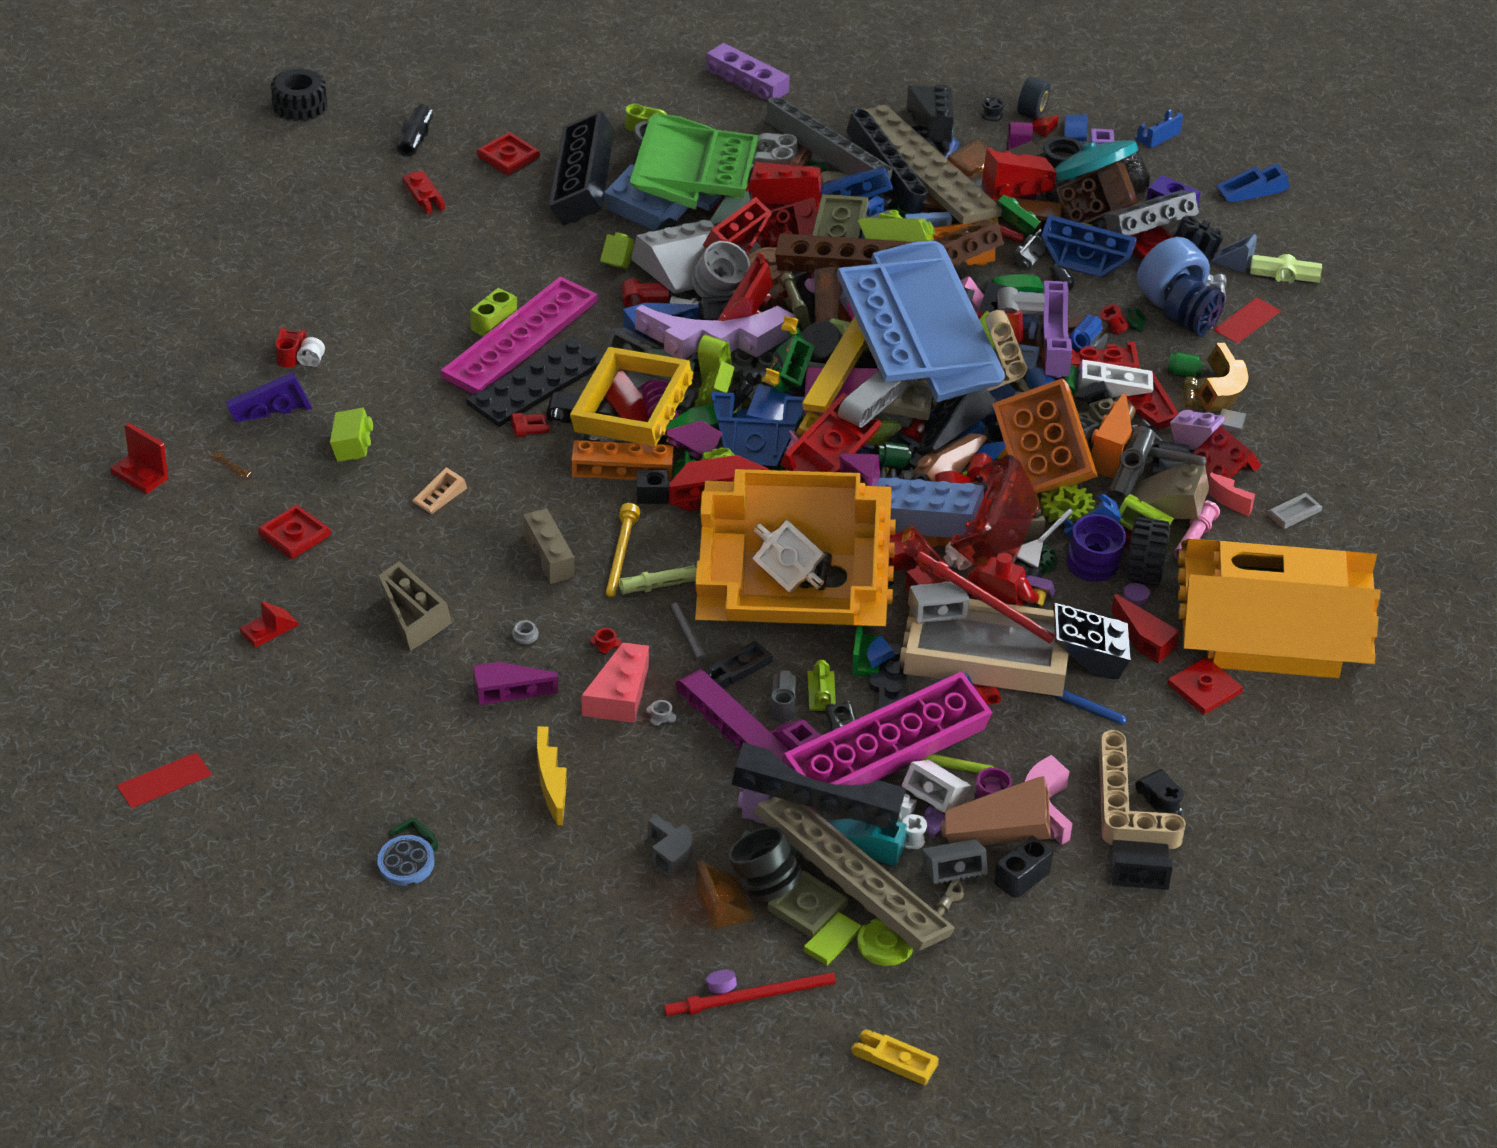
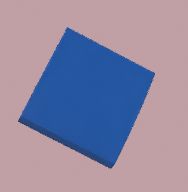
M758 384L746 418L783 420L785 396L791 395L785 392H777L771 387Z

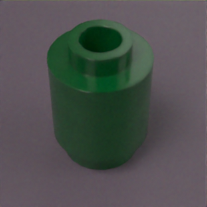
M881 442V444H875L872 454L878 455L880 467L904 469L911 461V451L908 450L905 444Z

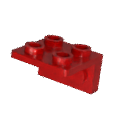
M127 423L124 427L128 455L110 467L111 474L148 494L168 480L165 445L160 439L149 435L131 423Z
M1222 426L1214 431L1192 453L1193 455L1206 458L1207 463L1205 467L1208 480L1211 472L1231 479L1241 468L1245 469L1248 466L1251 470L1256 471L1261 467L1255 454Z

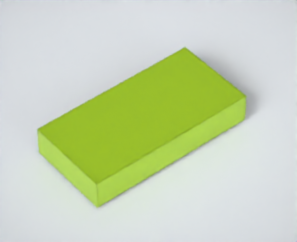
M838 912L804 946V952L827 966L858 935L862 926Z

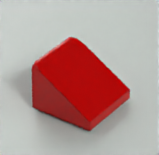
M1058 116L1038 118L1032 123L1033 132L1047 137L1057 128Z

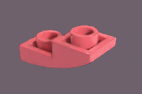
M1211 472L1208 482V494L1224 506L1249 516L1253 508L1255 494L1234 487L1235 480Z

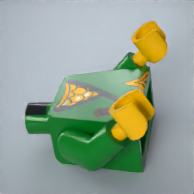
M784 316V324H782L781 330L788 331L789 339L776 349L770 367L766 368V375L762 377V382L770 384L777 392L787 393L789 389L801 386L815 345L803 340L800 330L797 328V318Z

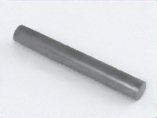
M673 603L670 608L696 661L705 660L706 655L680 603Z

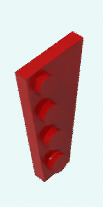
M1127 342L1126 347L1118 348L1116 344H1108L1106 349L1100 350L1094 349L1093 346L1083 347L1080 352H1075L1072 349L1070 365H1075L1076 368H1079L1082 359L1140 368L1135 342ZM1044 351L1041 354L1042 369H1045Z

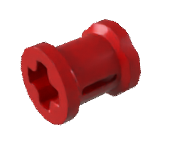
M1109 304L1101 310L1100 317L1108 324L1110 333L1119 335L1128 328L1129 324L1126 318L1120 314L1121 309L1119 306Z

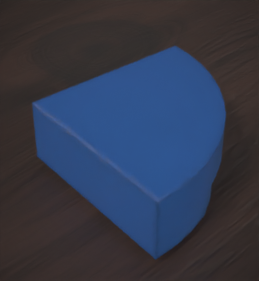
M881 635L870 644L867 650L868 660L872 668L895 656L893 649Z

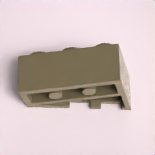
M400 561L378 575L384 597L410 651L452 624L447 603Z

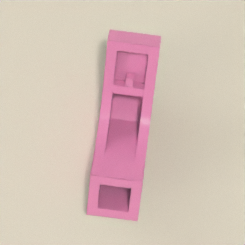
M1050 755L1038 762L1029 771L1025 779L1026 782L1044 776L1049 789L1050 799L1067 788L1069 770ZM1049 801L1050 839H1056L1063 845L1070 841L1072 823Z

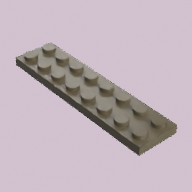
M776 797L756 805L753 813L766 826L777 827L782 830L788 843L801 852L805 859L820 868L824 875L839 884L847 894L853 896L864 905L867 911L883 921L887 928L901 936L910 947L921 951L952 935L955 929L954 926L812 808Z

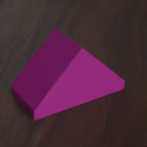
M845 453L839 455L842 473H860V483H865V486H877L880 478L878 455Z

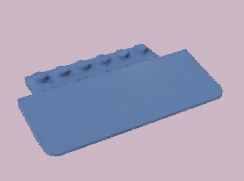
M936 241L912 242L874 252L871 257L872 265L838 268L836 274L884 382L925 378L936 402L998 386L1003 382L1005 373L947 251L941 243Z

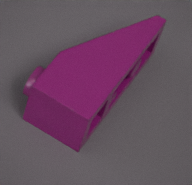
M494 662L473 666V684L479 705L557 694L558 674L552 671Z

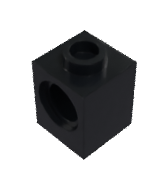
M637 470V504H667L669 483L671 482L667 481V470Z

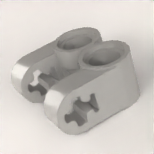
M760 134L751 171L753 172L755 162L757 161L789 165L797 153V138L791 134ZM763 142H767L769 147H765Z

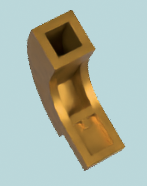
M1217 343L1207 358V362L1217 378H1207L1196 394L1206 412H1220L1222 409H1229L1248 382V372L1243 360H1235L1225 343Z

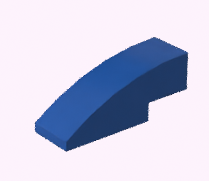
M1278 163L1262 171H1259L1255 166L1216 185L1226 201L1234 202L1277 194L1290 188L1288 176Z

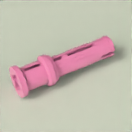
M1205 500L1199 519H1190V527L1181 542L1188 538L1200 539L1203 533L1205 534L1210 531L1212 521L1217 519L1220 514V509L1214 502ZM1181 542L1173 552L1174 557L1177 559L1178 551L1181 550Z

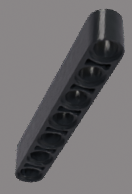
M853 109L846 130L848 135L857 146L892 168L891 184L893 189L890 191L902 208L912 214L921 213L928 192L927 188L871 114L864 109Z

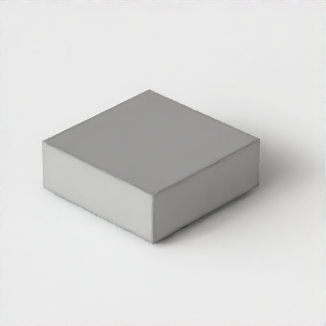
M1222 409L1220 415L1225 417V421L1220 426L1229 432L1241 434L1246 414Z

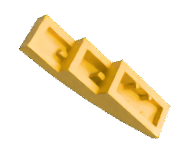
M538 726L537 765L540 785L546 804L556 824L563 825L567 768L557 767V747H548L549 729L548 727Z

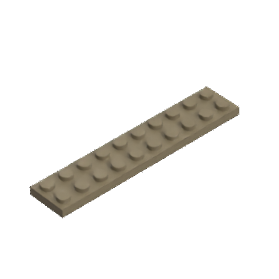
M887 105L864 109L871 114L928 190L927 193L962 225L1001 217L1002 208L997 206L994 200Z

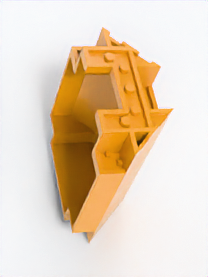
M735 469L734 482L705 481V490L702 491L701 501L702 532L700 560L697 561L696 571L697 602L695 620L886 626L887 605H892L893 589H888V581H893L894 566H889V558H894L895 542H890V535H895L896 519H891L892 487L865 486V483H860V473ZM786 520L790 521L822 552L832 554L831 566L840 567L846 572V582L836 588L825 587V590H816L815 587L801 588L798 586L792 593H789L752 559L761 549L764 542L754 532V529H759L757 525L761 523L772 533L779 529Z
M1188 538L1181 542V550L1178 551L1177 565L1182 566L1178 571V583H1182L1179 586L1178 601H1183L1179 605V619H1183L1184 648L1207 650V658L1212 659V662L1221 669L1339 678L1343 662L1375 664L1374 640L1377 637L1378 616L1376 612L1381 590L1374 589L1373 570L1377 554ZM1236 566L1284 569V573L1246 570Z

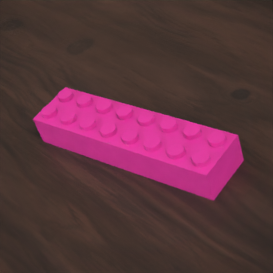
M961 671L784 753L781 761L800 774L821 782L835 785L868 784L911 765L913 761L922 760L985 730L992 711Z

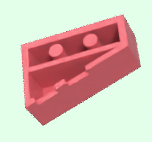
M622 643L582 694V716L635 723L649 667V646Z

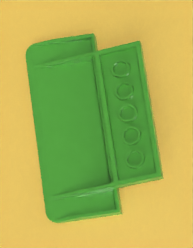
M651 115L630 178V184L640 191L695 210L700 192L709 196L719 194L727 195L733 199L744 198L757 148L758 135L716 130L680 116Z

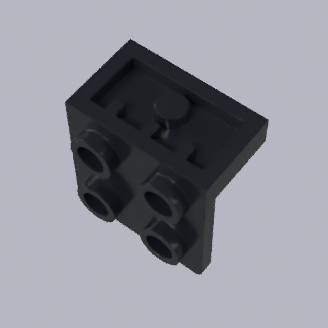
M1113 840L1112 885L1169 890L1173 859L1169 858L1168 844Z

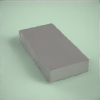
M1304 493L1268 510V516L1285 529L1321 512L1322 506L1307 493Z

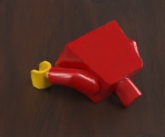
M1000 553L997 555V558L990 557L986 564H979L968 575L969 581L1005 604L1024 606L1025 602L1043 606L1047 595L1043 590L1032 589L1028 579H1026L1025 569L1022 566L1013 564L1012 556L1008 553Z

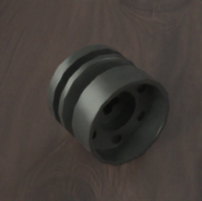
M777 827L761 828L748 833L739 839L728 853L729 860L736 874L740 876L741 884L745 888L748 897L755 902L771 901L785 895L800 882L802 877V870L796 862L794 854L790 852V845L783 831Z

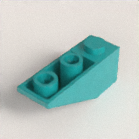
M853 819L827 821L873 860L893 866L897 865L905 848L907 824L897 821L894 831Z

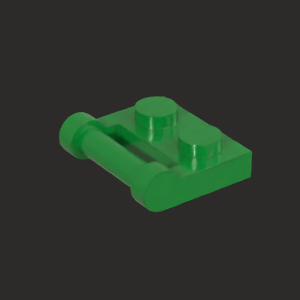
M1003 194L996 204L1002 208L1001 217L1022 232L1025 238L1030 233L1033 235L1040 223L1037 216L1031 211H1026L1020 207L1014 198Z

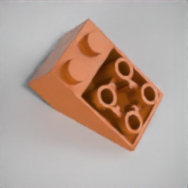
M1122 393L1118 401L1112 403L1109 415H1104L1099 430L1095 429L1091 437V443L1094 445L1090 453L1096 472L1113 479L1121 463V455L1127 449L1132 434L1127 396Z

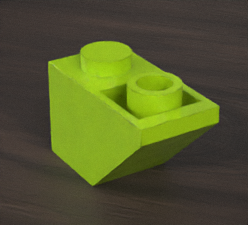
M615 232V236L607 234L600 261L606 265L627 269L632 262L634 239Z

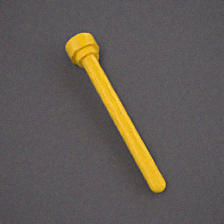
M625 503L620 508L619 519L622 526L606 589L608 597L616 595L631 528L639 520L640 508L633 503Z

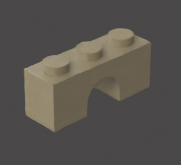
M548 509L523 514L524 537L532 551H539L541 568L549 583L552 584L574 578V555Z

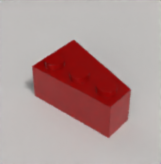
M986 148L981 186L992 200L1000 199L1003 194L1007 197H1018L1054 191L1056 170L1045 157L1027 154L1015 155L1009 151L997 152L991 148Z
M755 162L750 178L752 200L756 197L763 204H790L815 197L821 202L822 181L820 168Z
M755 197L711 229L703 246L707 249L714 242L729 241L738 245L748 256L772 212Z

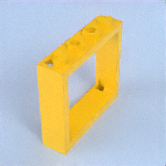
M608 347L570 414L574 431L656 446L661 436L665 434L669 421L674 418L675 410L679 403L683 401L688 386L692 384V375L694 373L691 371L689 360ZM620 369L672 378L648 422L595 413Z

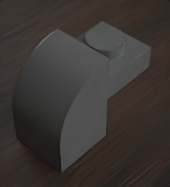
M656 814L648 820V837L657 843L652 847V864L673 879L685 870L691 862L692 833L687 825L683 824L675 829L670 822L663 820Z

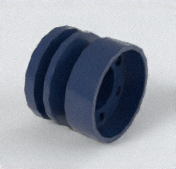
M1189 275L1183 276L1175 284L1167 298L1164 310L1165 318L1180 326L1185 324L1186 329L1203 336L1206 334L1205 331L1207 329L1210 330L1218 322L1225 305V294L1209 285L1204 286L1203 282Z

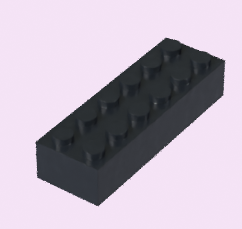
M602 110L563 126L549 207L562 225L571 222L575 223L587 215H594L602 210L615 129Z

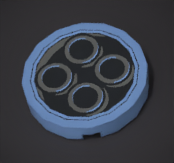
M401 835L389 840L382 846L378 854L377 864L382 877L388 882L399 886H407V884L413 882L417 884L427 878L433 870L434 852L430 844L422 837Z

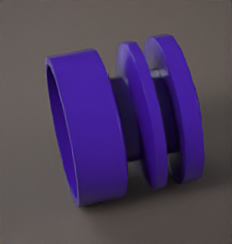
M1100 514L1086 515L1077 520L1073 527L1071 542L1066 555V564L1070 572L1086 581L1098 582L1114 576L1119 569L1121 554L1126 542V532L1122 525L1115 519Z

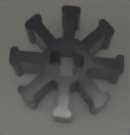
M1189 216L1188 219L1183 217L1173 235V238L1182 237L1190 240L1207 258L1209 256L1214 258L1224 237L1220 236L1222 233L1220 229L1209 228L1211 223L1206 220L1200 223L1194 216Z

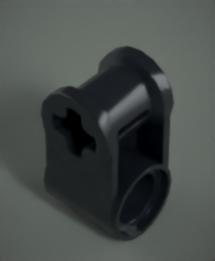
M1159 769L1136 780L1135 788L1137 793H1141L1147 799L1145 801L1158 813H1171L1181 816L1182 807L1180 802L1184 798V791L1163 769Z

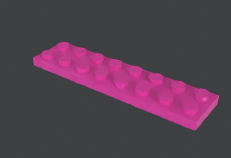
M560 276L441 370V378L472 394L482 391L508 374L597 302V294Z

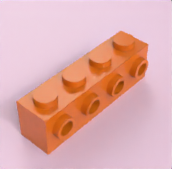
M574 440L572 477L637 480V470H667V481L672 480L673 445L658 444L650 446L639 443Z

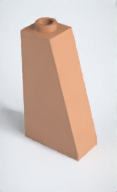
M1037 777L945 810V822H941L943 839L947 838L949 844L977 839L982 846L1022 842L1031 836L1038 840L1050 839L1049 789L1045 777Z

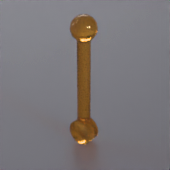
M221 451L214 452L213 457L215 459H220L247 479L252 476L248 469H242L224 457Z

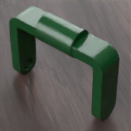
M416 818L404 821L388 833L390 837H393V834L397 835L413 826L416 832L430 843L433 851L438 849V840L435 838V834Z

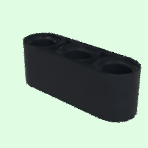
M569 392L553 393L546 412L547 419L551 422L557 420L562 421L561 423L572 424L570 414L581 394ZM604 397L595 413L618 417L616 410Z

